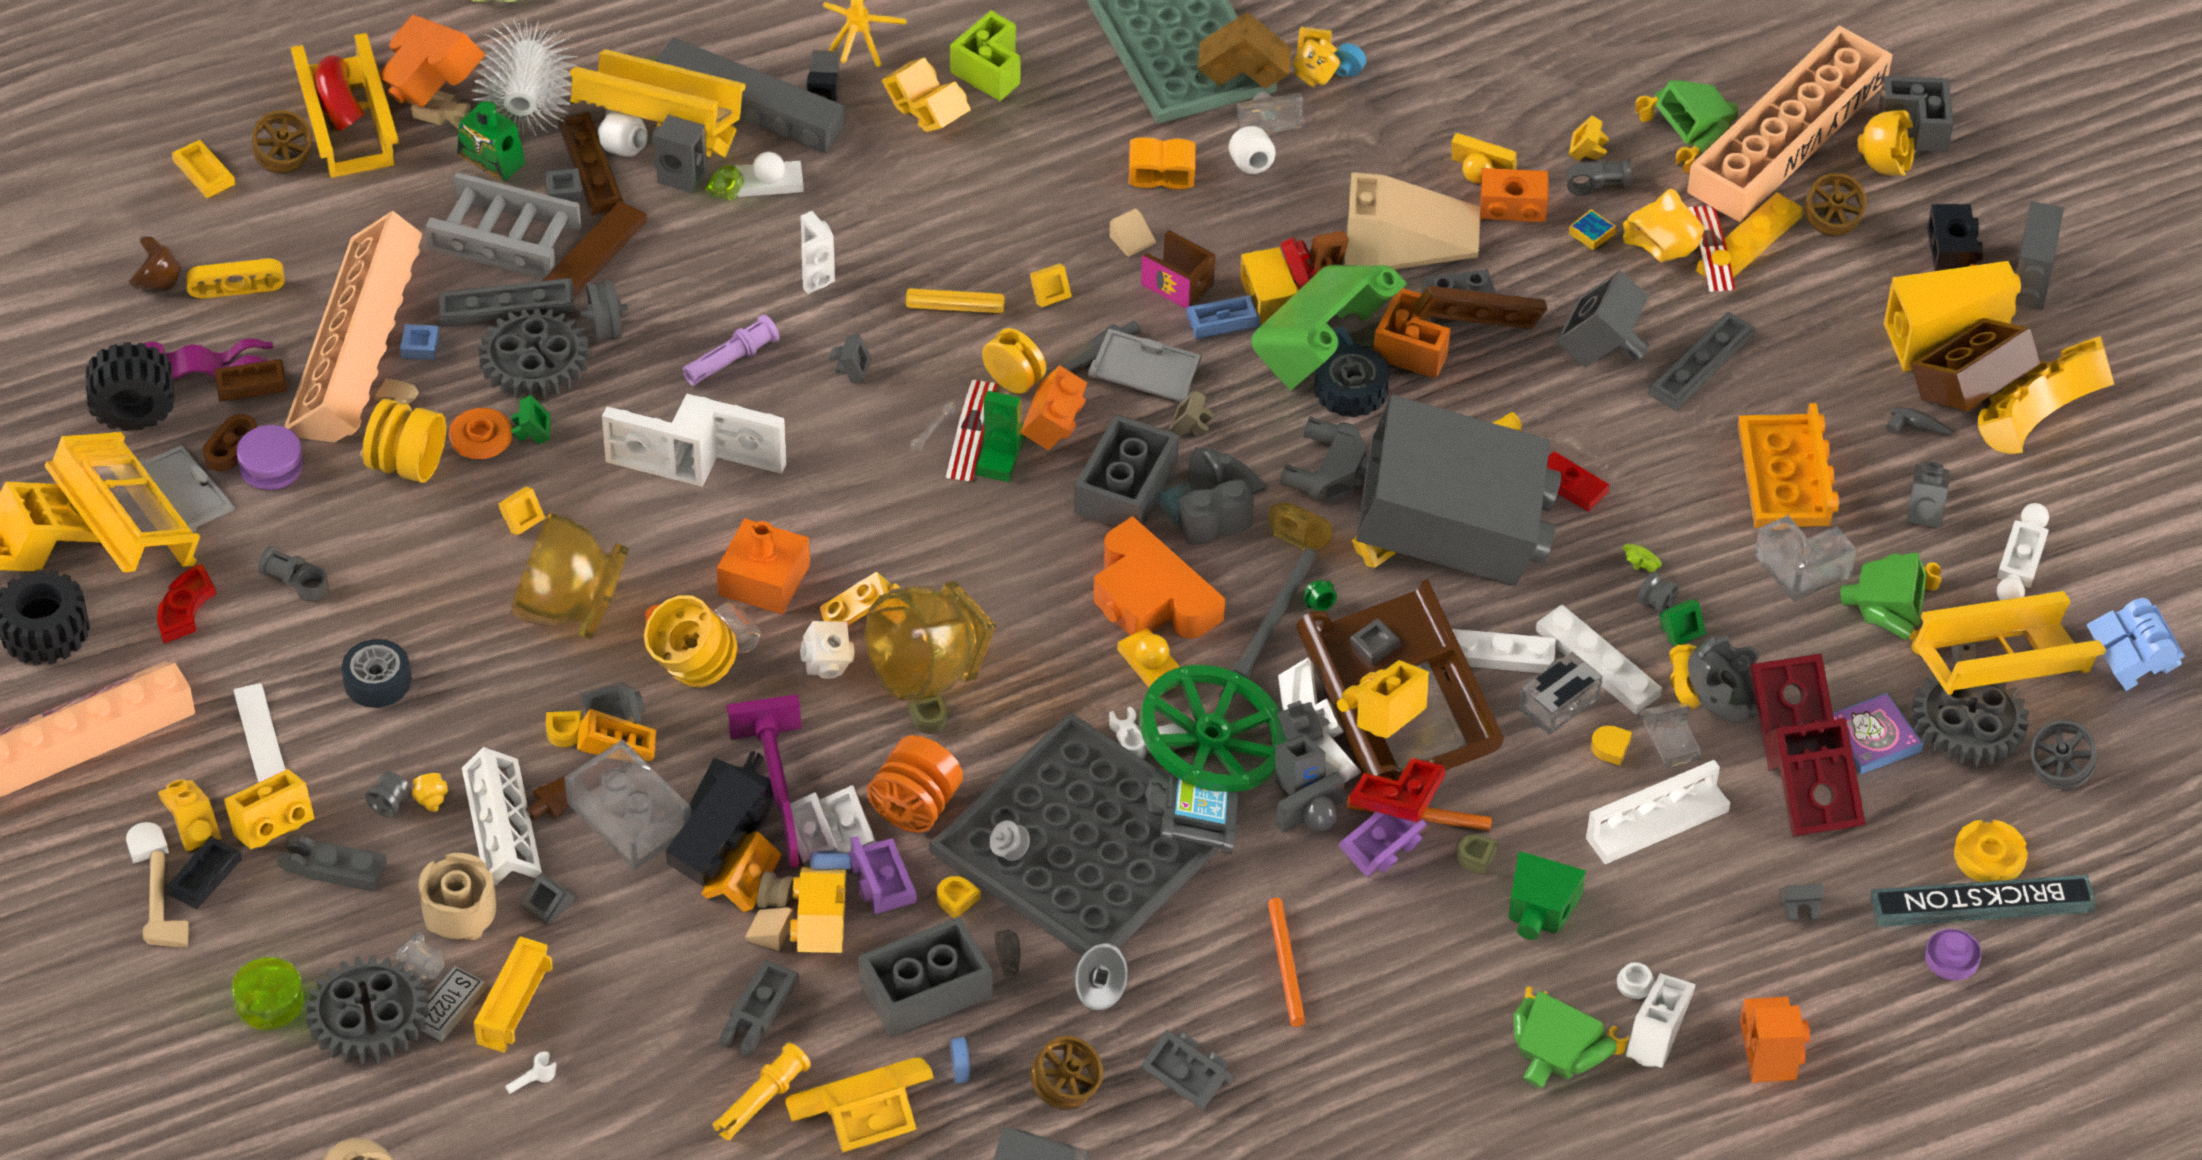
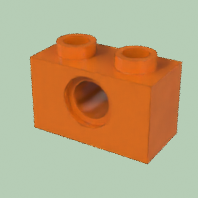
M1482 168L1480 219L1546 222L1548 171Z

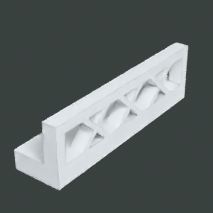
M483 747L462 767L480 859L492 874L494 885H497L511 871L536 878L542 871L530 814L526 810L528 804L518 759ZM498 766L507 769L509 779L500 771ZM504 792L514 801L515 808L504 797ZM509 819H510V820L516 825V827L520 830L521 836H520V835L514 830V828L510 825ZM515 847L526 858V861L517 859Z
M1712 760L1591 811L1586 835L1587 841L1603 863L1608 864L1728 813L1730 802L1717 786L1719 765L1715 760ZM1705 778L1704 781L1697 783L1699 780ZM1609 819L1607 822L1601 824V821Z

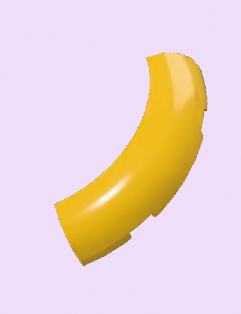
M2101 336L2062 349L2060 352L2061 357L2051 362L2039 361L2040 364L2028 371L2025 377L2014 380L2006 385L2002 392L1991 395V404L1988 408L1981 409L1978 417L1979 432L1986 444L1994 450L2006 454L2023 453V444L2027 435L2046 416L2081 396L2114 385Z

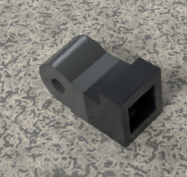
M813 50L812 64L807 78V91L815 93L818 89H828L831 91V95L824 98L837 102L839 51Z

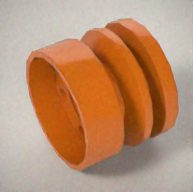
M909 735L900 739L886 759V764L882 765L867 786V797L878 814L893 826L907 832H926L933 826L938 816L944 810L945 804L949 802L963 782V771L954 756L940 744L923 736Z

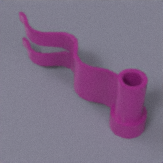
M254 338L240 340L228 351L222 353L212 352L201 345L194 344L184 346L174 352L165 353L164 346L158 342L143 343L148 348L153 346L159 349V353H164L168 357V362H171L173 379L180 378L194 371L205 372L215 378L214 369L269 361L258 356L247 355L240 357L230 365L224 366L230 363L241 351L248 348H274L273 342H265Z

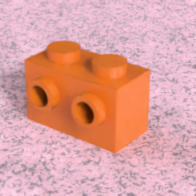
M1059 365L1039 383L1022 426L1021 434L1046 450L1052 448L1060 439H1068L1076 427V422L1073 421L1074 417L1085 403L1086 398L1083 397L1087 382Z

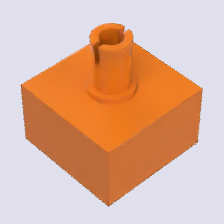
M744 518L717 566L718 595L783 615L810 566L809 537L773 527L766 521L756 522Z

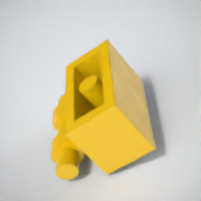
M1398 660L1386 670L1380 669L1366 674L1362 677L1358 686L1353 685L1342 693V698L1337 701V707L1342 712L1358 708L1357 727L1369 731L1375 736L1389 738L1427 708L1429 671Z

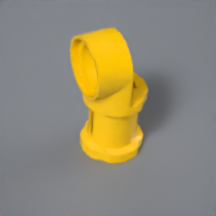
M1690 644L1677 645L1669 651L1670 663L1673 665V672L1670 675L1671 686L1675 689V694L1682 705L1689 709H1696L1701 703L1689 677L1688 659L1697 647Z

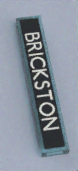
M2088 875L1872 889L1870 895L1877 927L2094 912L2096 907Z

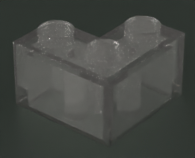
M1788 515L1759 528L1755 556L1791 600L1795 602L1852 577L1857 549L1838 526L1807 538Z

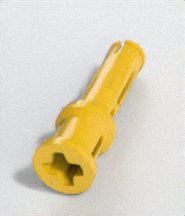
M786 1043L782 1048L783 1053L771 1065L765 1064L761 1068L760 1078L718 1120L713 1122L716 1132L721 1128L724 1129L719 1134L722 1138L730 1141L775 1094L785 1093L790 1088L789 1083L801 1071L806 1072L811 1067L809 1058L799 1047L792 1043Z

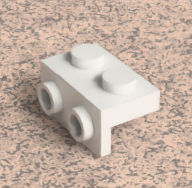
M813 211L801 216L803 289L807 294L835 282L833 234L829 225L825 221H821Z

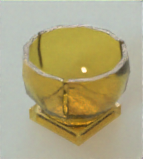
M551 511L527 561L526 566L530 567L531 570L524 569L510 613L525 622L546 627L578 621L581 623L578 635L591 640L612 600L629 548L616 543L610 553L605 552L587 526L569 515Z
M956 581L944 583L941 592L931 586H910L892 589L879 595L869 608L870 612L867 613L864 638L870 666L884 689L900 700L909 701L936 697L952 689L960 677L965 682L976 679L997 625Z

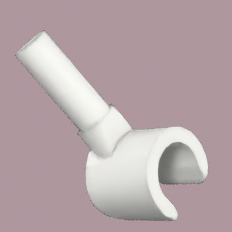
M548 1052L538 1053L534 1058L533 1069L505 1086L508 1093L511 1094L535 1080L545 1083L550 1082L556 1072V1063L546 1066L549 1062L550 1054Z

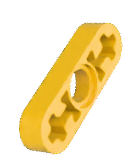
M276 259L202 265L191 268L186 274L187 292L192 297L198 299L271 292L280 289L285 283L283 264ZM234 275H239L244 278L239 282H231L227 280L228 277Z

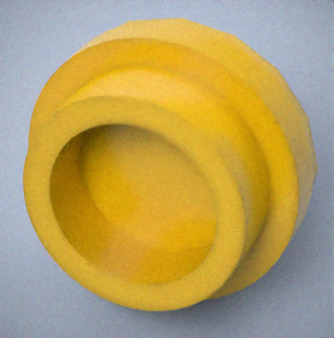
M440 773L421 775L413 780L412 797L418 804L425 806L427 810L437 812L439 805L444 802V796L448 793L447 782L442 780Z

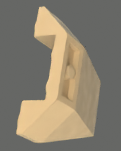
M1351 173L1347 226L1349 242L1345 253L1344 265H1386L1396 270L1478 257L1479 206L1386 175Z

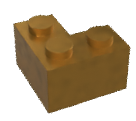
M1246 12L1200 41L1198 70L1219 87L1244 72L1266 90L1289 75L1291 47L1249 12Z

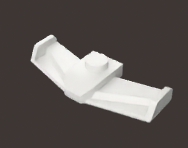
M1306 658L1278 675L1282 710H1287L1288 704L1300 700L1302 704L1312 702L1324 735L1323 738L1313 742L1326 752V776L1338 771L1344 778V783L1359 775L1361 771L1333 739L1345 731L1333 704L1327 698L1320 703L1317 702L1313 672L1314 664L1309 658Z

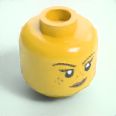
M1321 38L1319 43L1314 40H1307L1292 61L1296 69L1294 74L1313 88L1316 84L1326 85L1340 65L1339 58L1334 55L1337 48Z

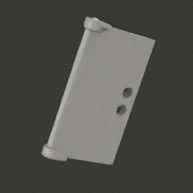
M1108 329L1096 360L1093 359L1088 370V377L1092 379L1099 378L1178 401V404H1180L1189 396L1190 386L1202 355L1168 346L1151 339Z
M183 445L145 461L143 458L138 460L193 533L197 531L196 527L235 509V506Z

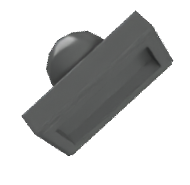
M1338 771L1278 801L1276 816L1278 828L1284 833L1303 822L1314 831L1322 832L1333 827L1338 818L1336 805L1343 802L1344 778Z

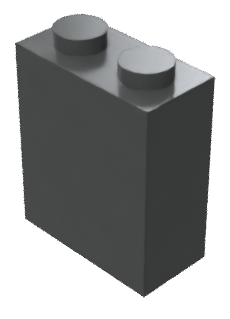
M2031 201L2016 274H2018L2021 282V291L2016 296L2015 304L2043 309L2054 264L2064 207Z

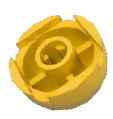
M1887 111L1872 117L1865 126L1864 133L1858 137L1859 153H1863L1866 163L1874 171L1882 175L1905 176L1904 170L1910 171L1912 167L1915 138H1908L1907 128H1913V123L1907 111Z

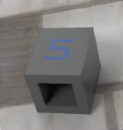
M1304 736L1275 746L1276 783L1289 795L1326 777V752L1309 737Z

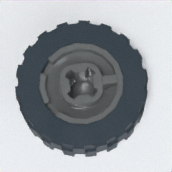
M1342 344L1331 357L1315 370V396L1319 398V403L1322 406L1327 407L1328 411L1336 412L1341 416L1358 417V415L1365 416L1372 411H1377L1380 405L1385 403L1389 391L1390 368H1388V362L1381 357L1379 352L1371 350L1370 347L1359 346V344Z

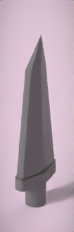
M1133 320L1123 327L1115 324L1110 325L1106 330L1053 366L1045 373L1043 378H1046L1059 365L1073 372L1092 363L1093 359L1096 360L1108 329L1136 335L1141 331L1139 324Z

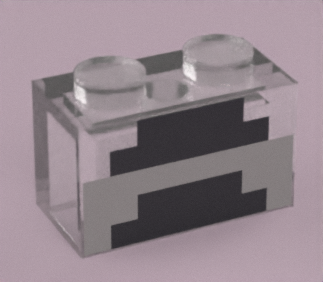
M1572 651L1561 660H1554L1546 671L1536 678H1529L1523 684L1520 690L1519 711L1550 735L1600 699L1603 676Z

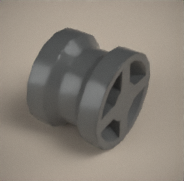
M1652 572L1643 582L1637 601L1644 606L1651 605L1655 607V611L1662 614V611L1671 608L1674 604L1680 586L1674 581L1666 582L1662 580L1660 574Z
M385 771L378 778V785L370 787L366 792L365 799L374 811L390 818L394 817L399 810V804L406 802L412 792L409 784L402 777L393 772Z

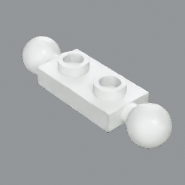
M2039 503L2027 505L2021 513V521L2015 520L1997 575V579L2002 580L1997 586L1999 600L2024 597V586L2029 588L2032 586L2049 529L2044 528L2049 521V513Z

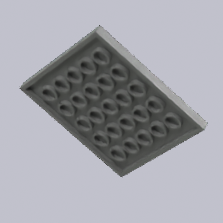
M1072 712L1068 713L929 843L930 853L1081 956L1088 949L1098 944H1111L1119 948L1221 848L1177 839H1171V842L1161 841L1160 832L1163 815L1155 814L1148 810V800L1145 796L1147 784L1157 768ZM1005 820L1025 827L1030 835V843L1026 853L1015 861H1010L1003 856L994 854L990 848V836L993 829ZM1236 821L1235 834L1238 832V829H1239V822H1237V821ZM1174 822V824H1177V825H1182V826H1187V827H1192V828H1197V829H1202V830H1207V831H1212V832L1224 833V832H1221V831H1216V830H1211V829H1206V828H1201V827H1196V826H1191V825H1185V824H1180V823H1175V822Z

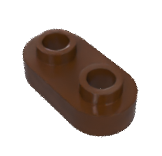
M235 414L224 421L203 447L204 461L207 467L215 471H226L238 463L237 446L239 441L246 433L257 428V422L252 416Z

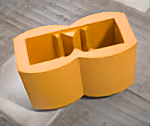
M1149 137L1130 140L1128 184L1139 188L1163 186L1178 190L1194 187L1195 142L1186 139L1161 141Z

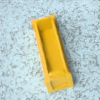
M521 936L518 938L474 1021L477 1045L505 1053L507 1044L514 1043V1031L545 972H551L553 969L552 958L546 954L548 950L547 944Z

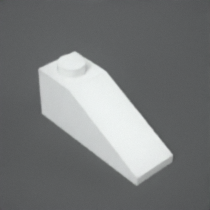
M1659 974L1635 1018L1626 1057L1635 1059L1637 1063L1643 1066L1663 1067L1674 1044L1696 984L1665 974Z

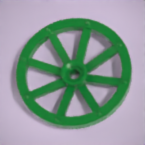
M1189 665L1164 673L1149 687L1140 708V731L1153 757L1177 778L1193 786L1210 791L1240 792L1263 784L1276 772L1275 746L1287 742L1277 715L1281 711L1272 698L1246 677L1220 667ZM1194 683H1210L1225 687L1214 714L1205 713ZM1181 685L1195 721L1160 697L1168 690ZM1234 692L1246 698L1260 711L1230 724L1224 719ZM1155 710L1188 733L1160 734L1156 726ZM1267 723L1271 731L1272 747L1232 738V736ZM1194 746L1198 752L1191 765L1177 756L1169 747ZM1228 750L1266 758L1267 760L1259 767L1246 772ZM1208 755H1215L1231 774H1217L1202 770Z

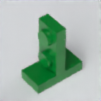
M987 390L984 398V447L976 466L977 476L1010 482L1026 436L1021 434L1024 424L1021 423V397Z

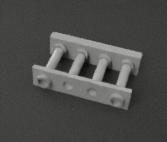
M456 172L454 184L456 200L458 201L446 221L430 217L425 225L427 247L429 250L544 279L556 267L555 254L552 247L563 227L579 231L581 228L579 203ZM471 204L488 208L477 229L459 225ZM501 212L519 216L508 237L491 233ZM533 219L550 224L539 244L521 240Z

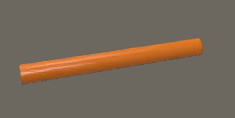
M1348 794L1346 809L1376 813L1375 811L1350 805V794ZM1427 807L1420 820L1423 819L1427 822L1490 831L1492 817Z
M1272 898L1268 901V908L1290 1024L1293 1027H1300L1305 1024V1017L1283 903L1280 898Z

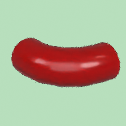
M330 55L324 57L318 63L314 75V83L323 109L339 132L356 122L365 113L348 85L347 80L350 74L347 62L339 56Z

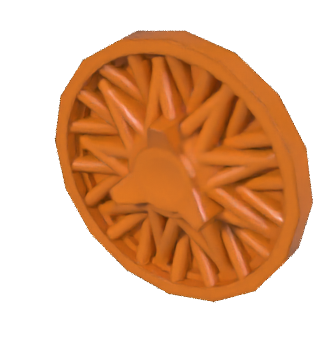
M475 408L461 413L453 420L449 427L448 437L452 448L460 455L470 459H487L497 456L507 449L512 442L513 427L509 418L502 412L491 408Z

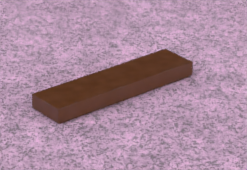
M584 112L560 118L561 120L558 119V127L573 167L579 169L581 188L591 215L609 212L619 201L623 202L604 149L600 144L599 136L590 113Z
M619 201L542 281L572 278L575 297L586 286V283L590 282L647 222L646 213Z
M1429 285L1413 306L1416 316L1533 329L1548 309L1544 299Z

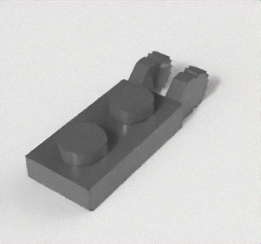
M297 834L289 835L285 842L286 848L293 854L282 853L277 860L278 866L284 869V871L305 875V878L373 892L376 891L387 864L386 854L317 840L314 842L307 836H298Z
M765 959L731 1011L730 1019L719 1039L720 1046L729 1048L737 1038L742 1026L749 1029L741 1043L740 1054L747 1057L751 1056L759 1044L761 1035H765L798 983L799 973Z

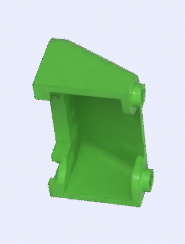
M1328 265L1321 269L1254 332L1251 340L1252 347L1256 354L1291 391L1337 350V335L1327 324L1335 314L1340 319L1349 314L1360 315L1359 318L1364 322L1378 308L1395 296L1407 283L1394 269L1386 265Z

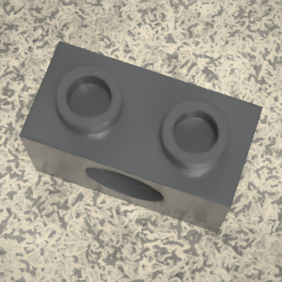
M668 115L663 124L656 127L652 137V143L656 149L654 167L657 168L658 183L694 193L707 173L705 125Z

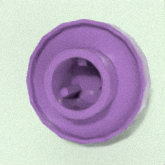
M1944 929L1936 932L1930 937L1925 950V961L1929 969L1947 980L1958 981L1970 977L1976 972L1981 960V948L1977 940L1969 933L1959 929Z

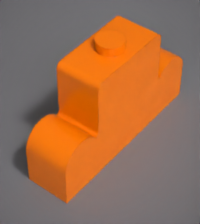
M412 14L391 39L389 48L395 55L379 72L381 82L389 89L387 91L388 94L397 102L403 104L406 101L422 108L446 81L450 85L462 82L486 54L465 33Z
M1133 516L1106 534L1104 539L1105 569L1094 576L1093 601L1103 611L1109 621L1116 622L1130 636L1145 628L1153 632L1168 621H1172L1175 633L1187 639L1198 638L1224 621L1225 598Z

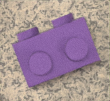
M1376 812L1345 837L1338 846L1368 878L1377 870L1383 874L1398 861L1395 855L1402 849L1408 853L1423 840L1420 833L1427 823L1421 819L1417 824H1414L1410 820Z
M858 836L850 838L851 852H847L851 856V869L849 870L852 874H858L860 879L858 881V889L863 902L869 901L874 914L916 903V892L893 838L862 846Z

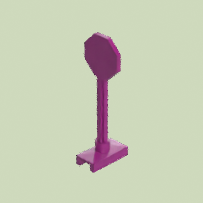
M798 694L727 704L730 740L757 736L762 741L774 801L781 813L789 866L798 867L799 857L794 819L777 743L779 732L802 729Z

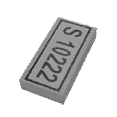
M454 966L428 996L429 1014L425 1015L426 1029L421 1031L442 1042L486 990L485 981Z

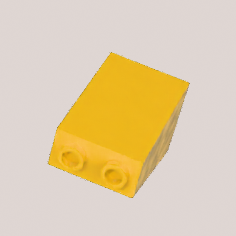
M2009 261L1892 277L1884 326L1903 372L1913 370L1912 363L1983 318L2011 323V318L2016 314L2015 300L2017 294L2021 291V282L2018 274L2013 273Z

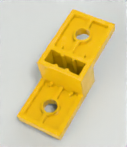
M5 482L0 492V570L22 572L43 569L56 541L101 543L58 484Z

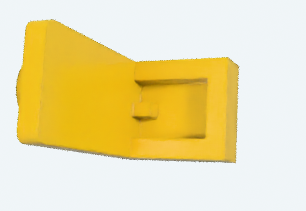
M878 572L860 581L820 607L823 621L847 622V626L876 608L894 623H898L907 617L903 604L906 598L902 589L896 583L891 584Z
M180 779L173 781L166 786V789L158 792L160 800L174 816L183 847L187 852L203 846L211 836L218 840L222 839L210 800L192 780Z

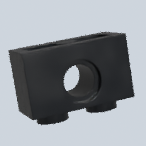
M1931 204L1927 231L1934 271L1969 267L1971 264L1977 265V261H1982L1983 243L1982 241H1977L1979 220L1977 217H1973L1971 204Z

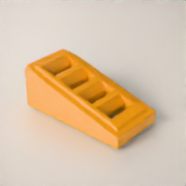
M589 709L579 725L577 750L590 754L651 762L655 754L656 730ZM622 736L627 737L626 741L622 740ZM636 738L641 739V746L636 745Z

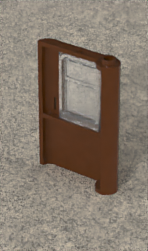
M1428 579L1421 581L1420 587L1413 592L1333 622L1327 612L1324 611L1309 612L1297 622V632L1310 660L1314 664V669L1327 698L1333 704L1345 731L1343 733L1362 775L1365 772L1398 781L1411 757L1443 765L1446 771L1491 754L1503 744L1504 737ZM1378 618L1399 638L1401 646L1375 665H1372L1351 645L1350 637ZM1315 621H1322V623L1317 627ZM1398 660L1429 671L1427 708L1389 738L1375 736L1371 732L1357 727L1358 708L1342 712L1337 707V701L1342 698V693L1353 685L1358 686L1360 680L1366 674L1380 669L1386 670Z

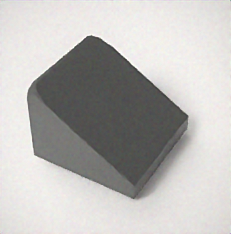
M540 873L520 905L550 924L573 903L577 896L553 879Z

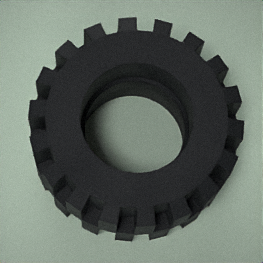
M124 342V345H110L108 350L101 349L97 352V357H91L89 360V366H86L85 371L87 407H89L91 416H96V421L100 424L107 423V427L112 429L121 428V431H129V429L143 430L145 426H155L158 420L163 421L168 417L167 413L172 411L173 403L175 402L173 371L171 362H168V357L164 353H159V349L153 346L148 348L143 343L132 345L131 342Z
M43 569L35 570L33 574H28V572L20 574L21 578L17 580L12 578L7 582L8 587L0 589V639L8 654L13 658L18 656L21 662L27 663L31 660L33 665H41L45 661H48L49 664L57 663L56 659L62 657L65 660L71 656V651L77 652L82 647L81 642L87 640V630H90L86 604L80 585L76 581H72L71 576L65 573L59 576L58 571L50 570L48 573H44ZM50 615V616L45 617V618L34 619V618H37V617H39V616Z

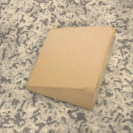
M1137 208L1110 221V238L1127 257L1155 245L1156 241Z
M774 908L759 910L745 936V941L780 951L790 932L793 909Z

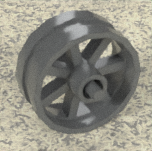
M608 279L599 283H586L588 304L586 305V310L580 311L581 317H587L588 321H591L595 341L600 342L609 338H622L620 316H622V311L628 310L627 304H620V300H617L613 280Z
M2068 720L2050 722L2040 728L2032 739L2030 753L2034 772L2048 786L2062 790L2077 788L2087 782L2094 773L2098 759L2094 738L2087 728L2077 722ZM2065 732L2076 735L2068 742L2063 740L2061 733ZM2056 734L2057 743L2054 746L2043 742ZM2082 739L2090 747V750L2072 751ZM2038 748L2053 754V756L2037 762ZM2090 758L2089 763L2083 770L2074 762V759ZM2055 763L2058 766L2055 776L2042 770ZM2071 768L2076 773L2073 776L2062 777L2064 769Z

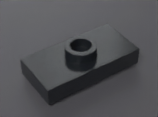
M211 836L167 884V894L198 909L242 860L241 851Z

